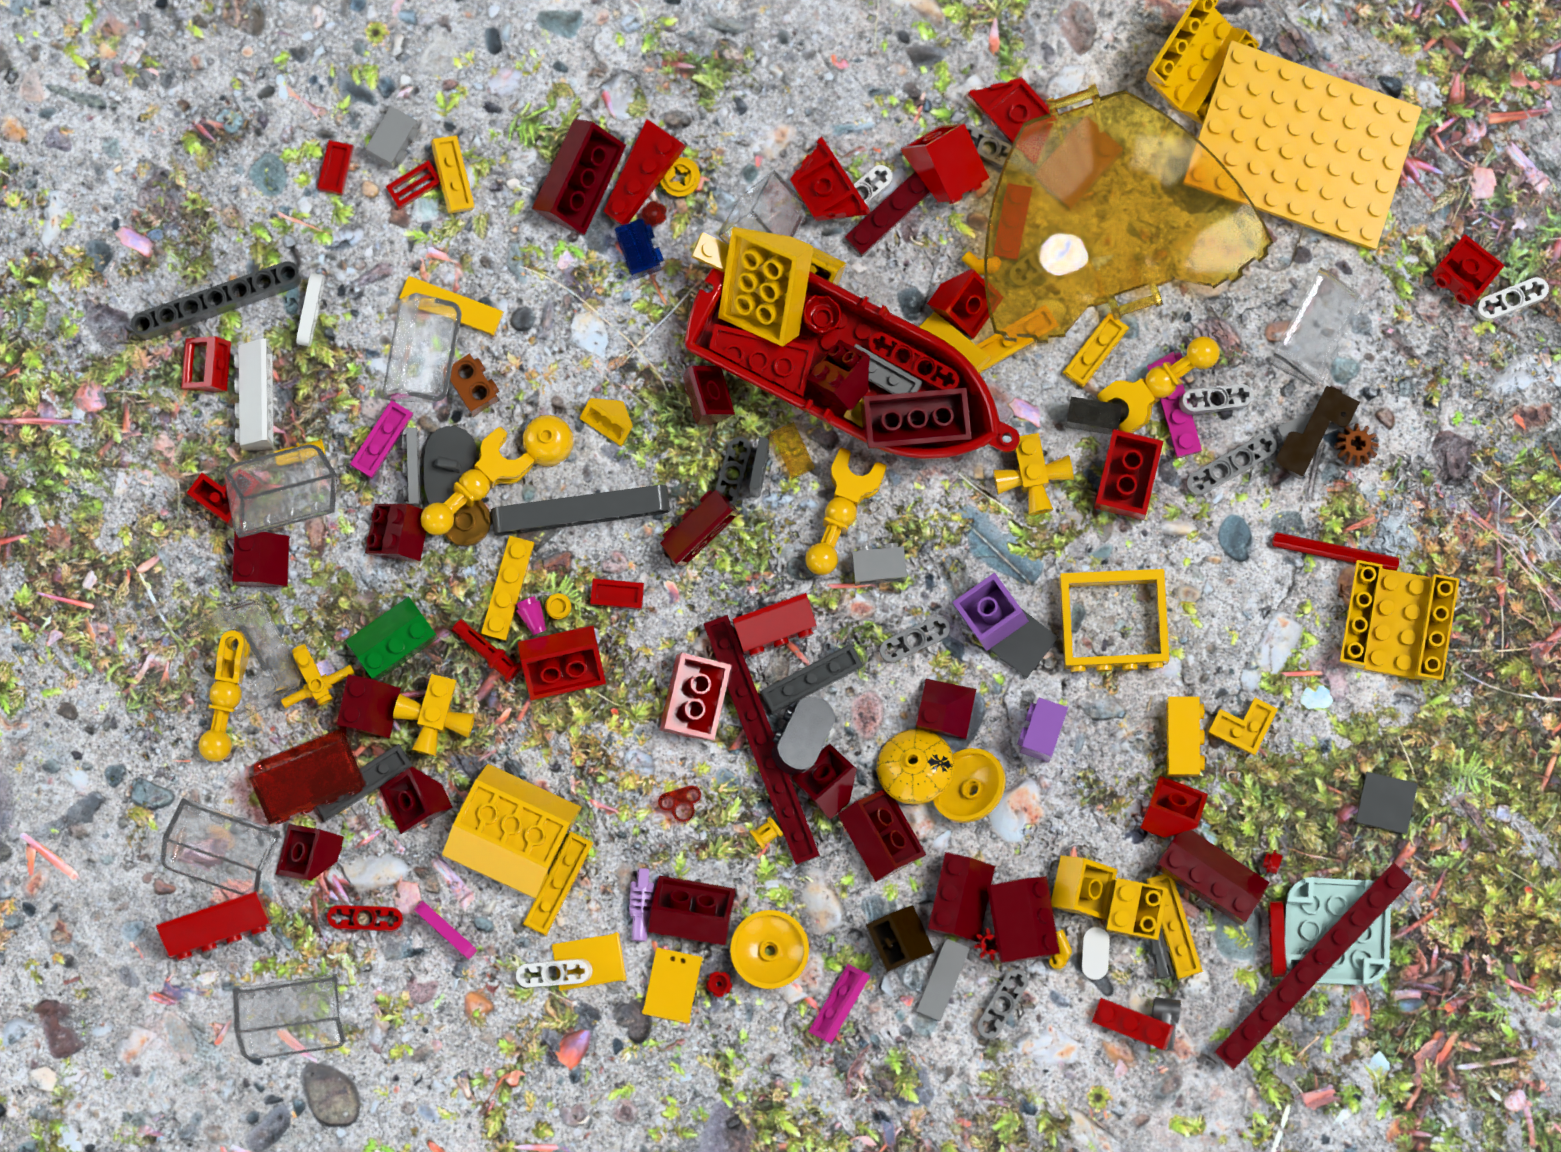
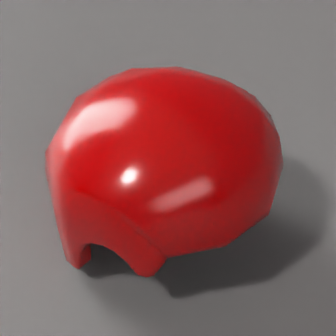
M813 295L805 302L802 314L806 327L817 334H828L836 330L842 316L839 304L831 299L830 296Z

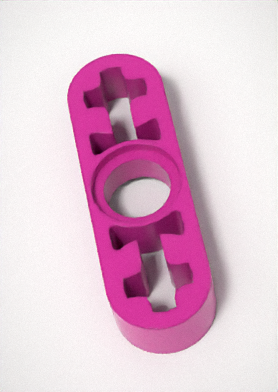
M423 900L413 909L468 960L478 951Z

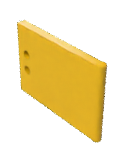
M618 932L552 944L554 961L585 959L592 966V975L587 981L577 984L558 985L559 991L627 980ZM578 964L577 968L567 970V975L577 973L579 978H581L580 976L585 973V969L580 968ZM555 966L557 979H559L561 972L560 969L557 966Z
M656 947L642 1014L690 1024V1015L703 957Z

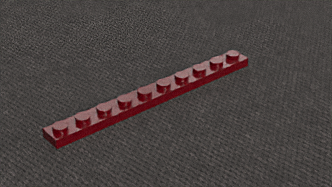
M725 615L706 622L703 625L717 661L731 664L727 688L794 863L797 866L820 857L819 851L788 773L780 770L773 761L771 750L775 744L772 742L774 734L729 617Z
M1393 862L1226 1038L1214 1053L1230 1069L1234 1070L1413 880Z

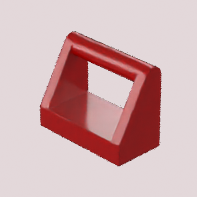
M217 336L186 338L181 389L227 392L231 341ZM195 346H207L204 382H192Z

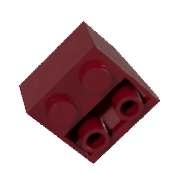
M838 340L829 349V352L820 363L813 368L806 379L823 397L852 411L868 392L870 356Z
M375 504L371 516L372 521L369 535L366 540L365 554L400 561L420 562L426 537V531L421 524V514L424 509L409 504Z

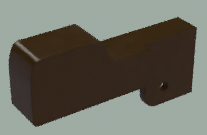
M1326 386L1303 433L1289 432L1274 461L1275 466L1297 479H1302L1330 422L1340 427L1348 426L1360 402L1343 394L1341 390L1333 386Z

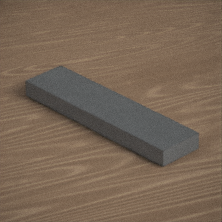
M851 643L761 690L760 693L773 715L863 668V664Z
M400 744L315 796L311 801L326 822L379 789V787L409 767H413Z

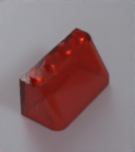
M345 728L337 729L259 760L249 767V779L268 824L274 822L276 824L284 823L290 819L291 815L300 813V815L307 814L315 809L314 806L322 803L324 805L332 804L339 799V796L347 793L348 795L357 794L366 786L365 778Z

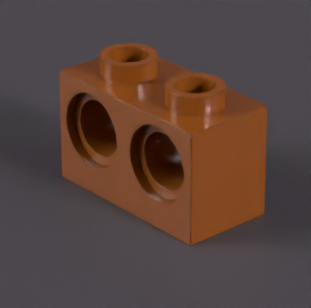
M468 354L444 369V372L474 417L498 402L499 399L496 393L500 391L492 378L488 381L485 378L483 372L486 369L480 359H473L471 354ZM465 368H470L474 371L473 375L468 379L460 377L461 371ZM479 389L487 391V396L482 400L474 398V393Z

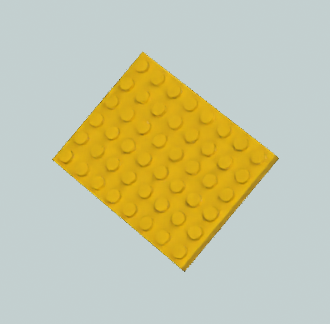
M1231 40L1183 184L1375 251L1422 107Z

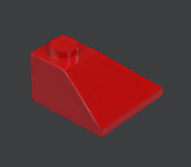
M970 269L941 283L927 305L949 324L974 339L1003 298L975 270Z
M1160 775L1140 828L1164 838L1196 829L1199 825L1208 794Z

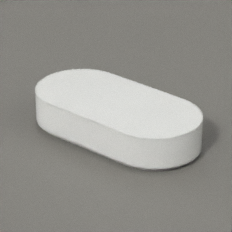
M1099 927L1089 929L1083 937L1082 972L1091 980L1103 978L1108 971L1109 935L1104 929Z

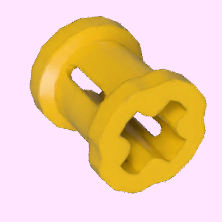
M771 816L759 828L749 831L762 850L766 848V844L777 836H783L782 831Z

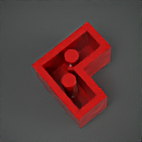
M237 467L223 487L204 473H201L187 491V494L192 500L232 528L261 490L262 485L254 477L240 467Z

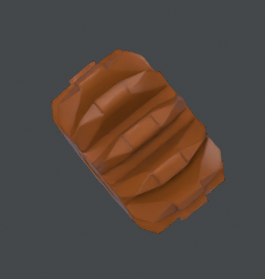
M1356 423L1353 430L1346 426L1344 428L1345 434L1338 433L1337 438L1341 442L1335 443V448L1342 449L1337 454L1338 458L1347 457L1344 462L1345 465H1349L1351 460H1354V466L1358 468L1360 460L1363 464L1368 465L1370 463L1369 457L1375 458L1377 456L1373 449H1377L1379 443L1371 442L1377 435L1376 433L1368 435V426H1365L1363 431H1360V425ZM1354 441H1358V445L1362 446L1359 451L1356 450L1355 446H1351Z

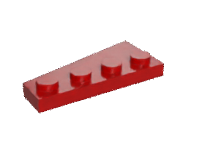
M646 119L603 212L623 227H626L685 150L686 146Z
M715 324L709 350L803 398L807 385L806 378L809 376L815 347L791 341L782 347L749 331Z

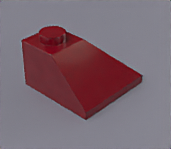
M926 679L915 729L927 730L935 734L966 740L976 689Z
M829 744L820 752L815 764L809 770L793 775L791 778L815 806L829 819H832L850 803L857 769Z
M409 767L379 787L400 834L423 825L453 808L443 785L415 767Z
M289 824L276 875L307 881L313 880L337 863L342 850L344 836L322 829Z

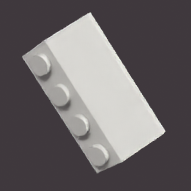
M258 339L240 344L239 353L234 355L235 368H239V378H235V393H239V403H235V417L239 418V428H235V441L240 443L243 451L274 450L273 349L267 339Z

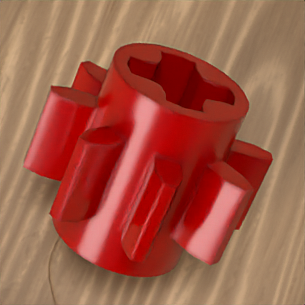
M985 928L984 935L976 934V937L979 938V944H975L973 947L982 950L979 957L983 958L987 953L990 959L994 960V954L998 952L995 932L990 934L989 928ZM994 938L995 948L985 950L986 944L984 940Z

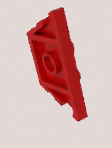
M1022 77L1012 79L1007 83L1000 82L992 84L987 88L970 90L968 96L1006 138L1023 153L1026 160L1032 166L1035 165L1055 118V113Z
M820 137L815 150L811 155L805 157L802 166L790 178L793 187L815 221L868 215L871 213L868 206L824 138Z

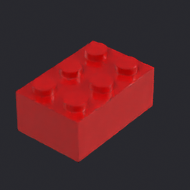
M1113 429L1094 509L1144 520L1164 441Z

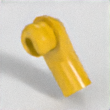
M968 251L961 259L979 275L993 274L1001 265L1000 260L996 256L978 259L971 251Z
M1064 930L1056 932L1060 954L1049 958L1050 966L1055 969H1062L1066 966L1072 954V949Z

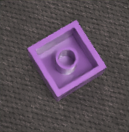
M995 572L952 602L986 651L1029 622L1023 610Z
M1039 697L1036 704L1031 702L1025 719L1030 722L1028 728H1022L1017 745L1022 746L1020 753L1049 763L1068 707Z

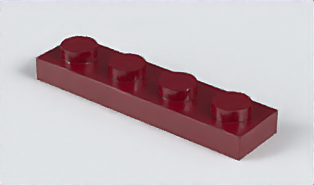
M914 172L845 236V240L863 257L931 192L918 174Z

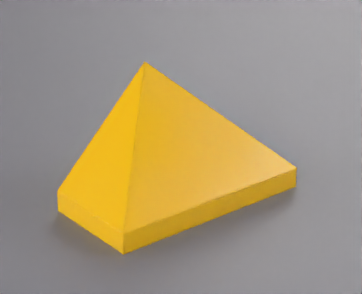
M590 398L579 418L621 447L633 428L624 402L618 400Z

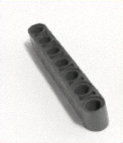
M285 261L139 312L133 316L131 328L137 337L149 340L292 290L300 285L302 275L295 263ZM286 271H295L293 279H283V274ZM270 279L271 285L265 289L259 288L260 281ZM238 288H247V292L243 297L235 296V291ZM218 295L223 297L221 304L217 306L211 305L210 302L213 297ZM197 304L199 306L196 313H186L189 305ZM166 313H174V319L171 322H162V318ZM141 322H150V326L146 331L138 330Z
M654 485L492 508L491 513L494 535L504 536L665 514L670 512L667 485Z

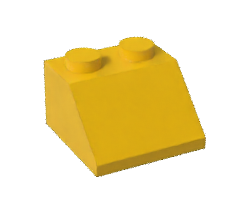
M1061 855L1052 893V907L1066 912L1107 920L1118 869L1086 858Z

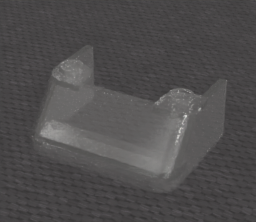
M251 598L223 606L186 626V629L193 637L214 626L221 632L236 630L240 627L263 672L256 675L250 683V690L255 700L232 712L240 722L299 690L303 685L304 676L262 601Z

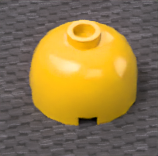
M541 415L534 418L526 426L523 434V448L525 452L535 460V464L544 467L556 466L570 456L574 446L573 433L569 425L562 418L554 415Z

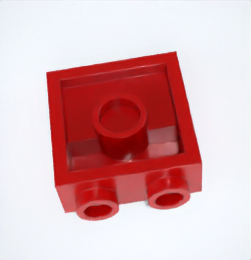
M1464 234L1431 275L1435 278V283L1440 288H1448L1452 291L1459 303L1468 304L1472 307L1505 265Z

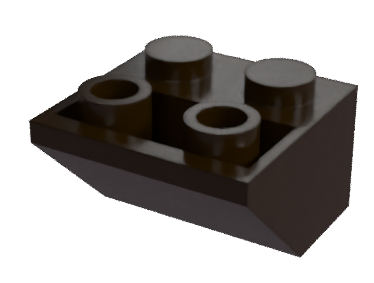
M913 905L889 913L867 923L865 926L887 974L935 953Z

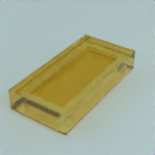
M794 422L771 432V436L792 480L815 470V466Z

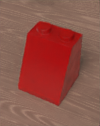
M965 123L939 126L901 148L902 154L937 202L956 203L963 198L962 194L967 191L973 192L980 189L982 182L989 179V175Z

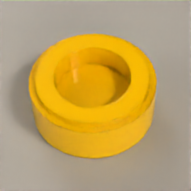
M557 593L551 595L545 604L547 614L554 620H563L571 613V602L564 594Z

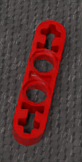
M877 332L870 337L868 344L873 354L939 390L957 389L959 387V376L952 368L886 333ZM882 338L885 339V345L892 348L893 343L896 344L890 358L887 357L889 354L888 350L880 348L879 351L876 350L875 340L881 341ZM900 350H907L910 353V359L906 363H899L896 361V353ZM922 362L932 364L933 369L930 374L921 375L918 372V367ZM938 367L942 369L939 371L942 376L948 377L949 374L953 375V385L943 386L944 382L939 377H936L935 382L932 381Z

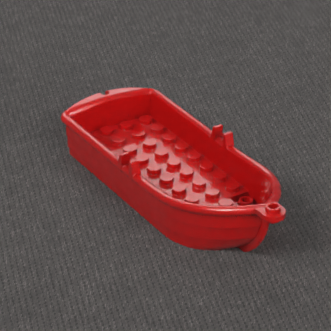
M712 268L704 282L711 285L713 291L707 293L699 289L690 311L685 337V346L688 351L867 443L864 430L842 418L847 409L823 397L808 380L804 397L802 398L709 350L715 324L744 330L718 318L725 272ZM809 272L805 302L813 295L830 296L831 299L839 304L842 313L839 326L828 334H817L810 331L804 324L802 317L799 336L791 340V342L815 347L809 374L838 340L853 347L857 344L871 352L868 344L870 337L877 332H883L955 370L960 379L958 388L967 389L971 440L882 447L878 449L909 458L938 459L962 455L986 445H990L1002 452H1012L1018 447L1020 442L1018 431L999 420L998 411L987 384L973 364L962 353L936 335L890 313L886 306L882 305L880 308L869 302V297L864 296L861 298ZM882 338L881 341L875 340L876 350L879 351L880 348L888 350L889 354L887 357L890 358L896 344L893 343L892 348L885 345V339ZM907 350L898 351L895 356L896 361L899 363L908 362L910 353ZM922 362L918 367V372L921 375H928L932 372L933 366L929 362ZM938 367L937 373L935 377L932 379V381L935 382L936 377H939L944 382L943 386L947 387L948 384L953 385V375L949 374L948 377L942 376L939 373V371L942 369ZM868 381V392L864 396L887 395L890 393ZM923 381L918 392L939 389ZM1009 436L1011 442L1005 443L1002 437Z

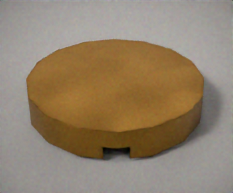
M482 500L474 501V505L471 508L464 504L454 514L453 526L444 535L457 546L468 547L478 544L487 536L490 530L491 516L489 509Z

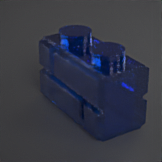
M638 219L614 229L632 280L661 270L660 262H663L664 259L660 248H654L651 239L655 238L650 224L645 225L643 219Z

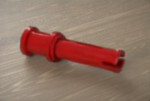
M462 618L453 626L451 631L487 661L488 667L490 669L494 668L504 677L506 683L511 682L522 668L520 663L516 664L505 655L506 651L504 649H496Z

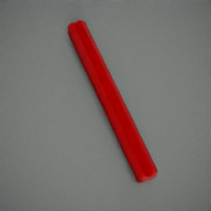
M1279 532L1274 534L1272 546L1355 564L1357 560L1382 564L1383 569L1397 571L1399 567L1398 557Z

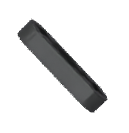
M736 437L730 441L715 489L724 495L726 486H721L722 482L728 486H737L736 490L731 487L729 496L732 498L730 502L734 506L737 503L751 455V445L743 437ZM739 443H742L744 449L747 450L746 453L741 452L739 462H744L743 465L735 461L728 462L729 458L735 460L736 450L732 448L733 446L738 447ZM730 467H736L740 471L739 478L734 481L728 480L725 476L726 470Z

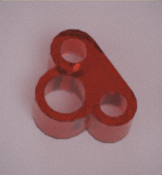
M687 786L666 792L659 797L658 805L663 812H672L674 819L678 823L686 824L691 822L695 816L694 805L701 801V791L697 786ZM689 792H696L698 795L695 800H689ZM671 799L673 804L671 807L666 808L663 806V801ZM681 805H687L691 809V814L686 819H681L676 814L677 808Z

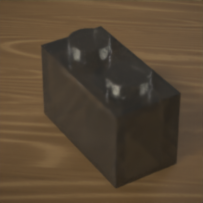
M1071 397L1065 427L1111 435L1113 429L1118 430L1122 405Z

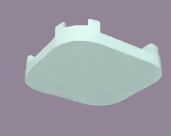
M1309 877L1302 879L1292 886L1287 893L1284 918L1286 968L1289 972L1375 881ZM1392 903L1317 983L1362 986L1372 984L1383 977L1389 969L1391 960L1389 959Z

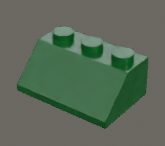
M408 596L348 638L346 643L370 677L379 681L439 638Z

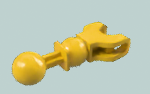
M1197 337L1188 345L1187 355L1173 365L1169 362H1164L1163 366L1152 368L1147 373L1146 378H1141L1134 383L1122 380L1114 381L1097 394V399L1101 404H1110L1117 399H1123L1128 404L1129 414L1119 424L1118 430L1134 433L1149 423L1152 407L1160 400L1159 398L1170 396L1175 391L1177 385L1183 384L1182 376L1195 367L1198 369H1208L1217 363L1220 356L1219 346L1210 337Z
M503 427L496 428L482 441L479 453L480 460L475 464L474 469L464 472L459 481L454 484L453 491L455 493L444 503H432L424 508L421 514V524L424 530L436 536L447 533L453 526L454 514L464 504L471 508L474 505V501L485 498L490 489L492 490L498 484L511 485L518 483L533 468L535 460L528 453L515 460L504 458L499 449L506 442L508 433Z
M843 447L839 449L830 473L835 493L834 498L825 507L823 526L826 527L821 542L812 545L805 555L806 566L812 573L827 575L836 568L838 554L834 548L841 533L846 535L848 527L856 520L857 508L860 502L878 493L886 472V464L876 462L869 474L864 476L855 475L848 467L851 455L850 450Z
M235 630L225 632L220 639L214 678L217 681L211 686L209 691V699L212 705H209L208 708L215 709L211 729L200 737L198 744L200 754L211 762L222 761L231 752L232 742L226 733L230 712H237L234 708L240 703L242 698L239 684L242 685L251 651L250 638ZM238 640L239 645L236 650H233V642Z

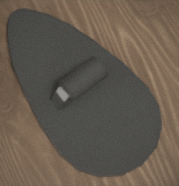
M445 426L437 429L430 435L426 443L424 487L429 504L444 503L455 493L453 487L459 481L461 475L473 468L476 458V444L473 437L460 427Z

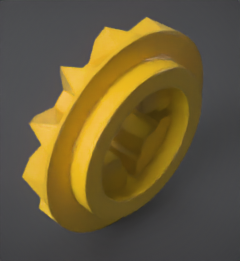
M679 157L660 181L661 186L668 194L678 198L689 196L697 190L699 185V168L692 160ZM676 168L682 175H687L684 178L685 186L680 184L679 181H673L676 178Z

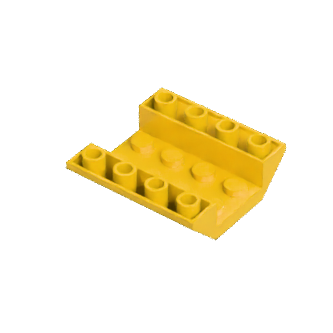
M1192 0L1148 69L1146 81L1174 109L1201 125L1203 124L1229 42L1232 40L1255 49L1260 45L1247 30L1233 27L1215 9L1219 0Z
M1357 560L1339 662L1365 671L1408 679L1443 680L1460 579L1437 574L1427 577L1383 569L1382 564Z
M487 764L476 778L451 828L442 856L537 899L548 877L550 865L567 831L571 830L582 807Z

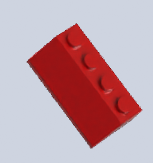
M255 891L157 924L156 928L168 956L172 959L177 958V961L191 958L192 952L202 950V953L215 950L217 949L216 944L226 941L227 944L241 941L242 935L252 933V936L265 933L267 932L266 927L272 926L263 896Z

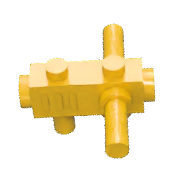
M302 644L291 652L307 684L303 685V688L281 699V702L286 709L303 699L314 697L319 706L325 705L333 700L329 689L333 688L332 685L347 678L348 674H355L352 666L348 665L328 676L326 674L321 676L306 645Z

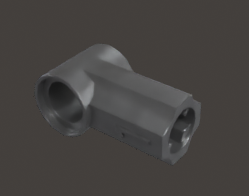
M1154 997L1152 1017L1174 1026L1166 1051H1173L1176 1023L1178 1024L1180 1017L1181 1000ZM1152 1045L1150 1046V1048L1162 1050Z

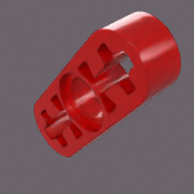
M1269 901L1268 923L1271 976L1285 977L1286 951L1283 902Z
M335 905L327 913L328 923L333 928L339 930L393 932L400 929L404 922L403 914L394 907ZM338 910H342L343 915L351 916L350 910H355L353 914L354 926H350L351 920H342L341 924H337V921L332 919V916L337 915ZM363 911H369L373 916L372 922L367 926H363L358 922V916ZM376 911H381V917H389L390 912H394V916L398 917V922H394L393 926L390 927L388 922L379 921L380 927H376L378 921Z

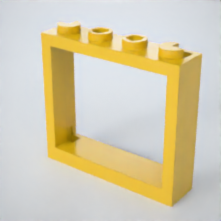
M1164 569L1060 574L1064 669H1070V672L1083 673L1086 672V668H1096L1097 672L1112 671V667H1122L1123 671L1137 670L1138 666H1148V669L1155 670L1156 668H1164L1163 665H1168L1170 660ZM1156 583L1160 654L1073 657L1069 587Z

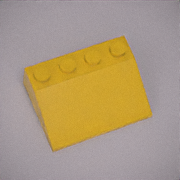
M738 227L732 228L718 318L782 347L799 336L814 246L790 236Z

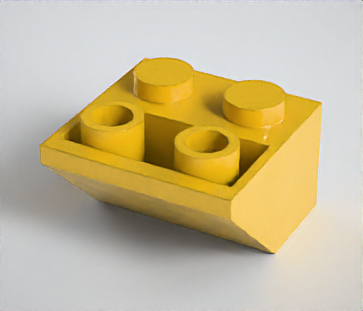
M1117 878L1114 884L1105 931L1129 937L1158 940L1168 888Z

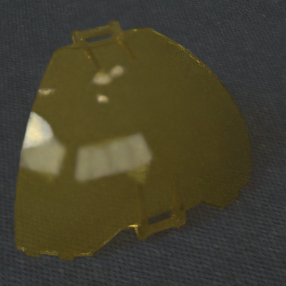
M1096 84L1088 86V89L1055 100L1053 97L1046 99L1049 114L1025 122L1013 142L995 188L986 232L984 276L988 312L994 333L1001 334L1005 340L1017 342V337L1033 338L1036 343H1048V338L1066 337V332L1076 323L1088 307L1108 303L1115 321L1121 319L1122 315L1153 305L1155 307L1163 305L1158 286L1175 279L1212 286L1213 289L1228 279L1231 283H1234L1243 276L1242 270L1255 259L1260 263L1269 255L1268 248L1274 242L1259 212L1241 185L1202 142L1178 122L1143 99L1125 90L1100 97ZM1088 99L1092 101L1090 104L1060 114L1058 113L1060 108ZM1070 238V250L1056 261L1061 251L1065 250V244ZM1148 286L1151 296L1118 306L1115 299L1116 295Z

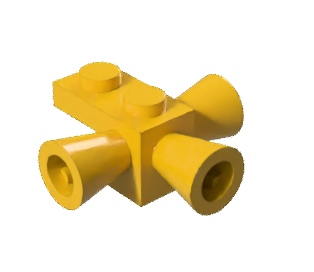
M1039 433L1020 436L1019 445L1015 449L1018 461L1017 470H993L997 495L1021 486L1022 493L1028 492V515H1040L1051 512L1054 509L1045 488H1048L1049 480H1074L1070 456L1067 455L1045 464Z
M431 674L423 704L399 694L394 708L393 719L418 720L417 724L422 728L411 749L412 751L436 757L438 732L445 734L446 728L466 738L470 737L475 721V713L451 712L450 705L457 684L456 680Z

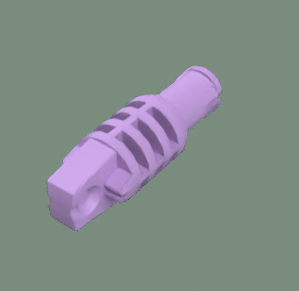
M639 868L637 870V882L631 881L629 915L633 918L632 941H647L648 918H650L654 895V883H649V869Z

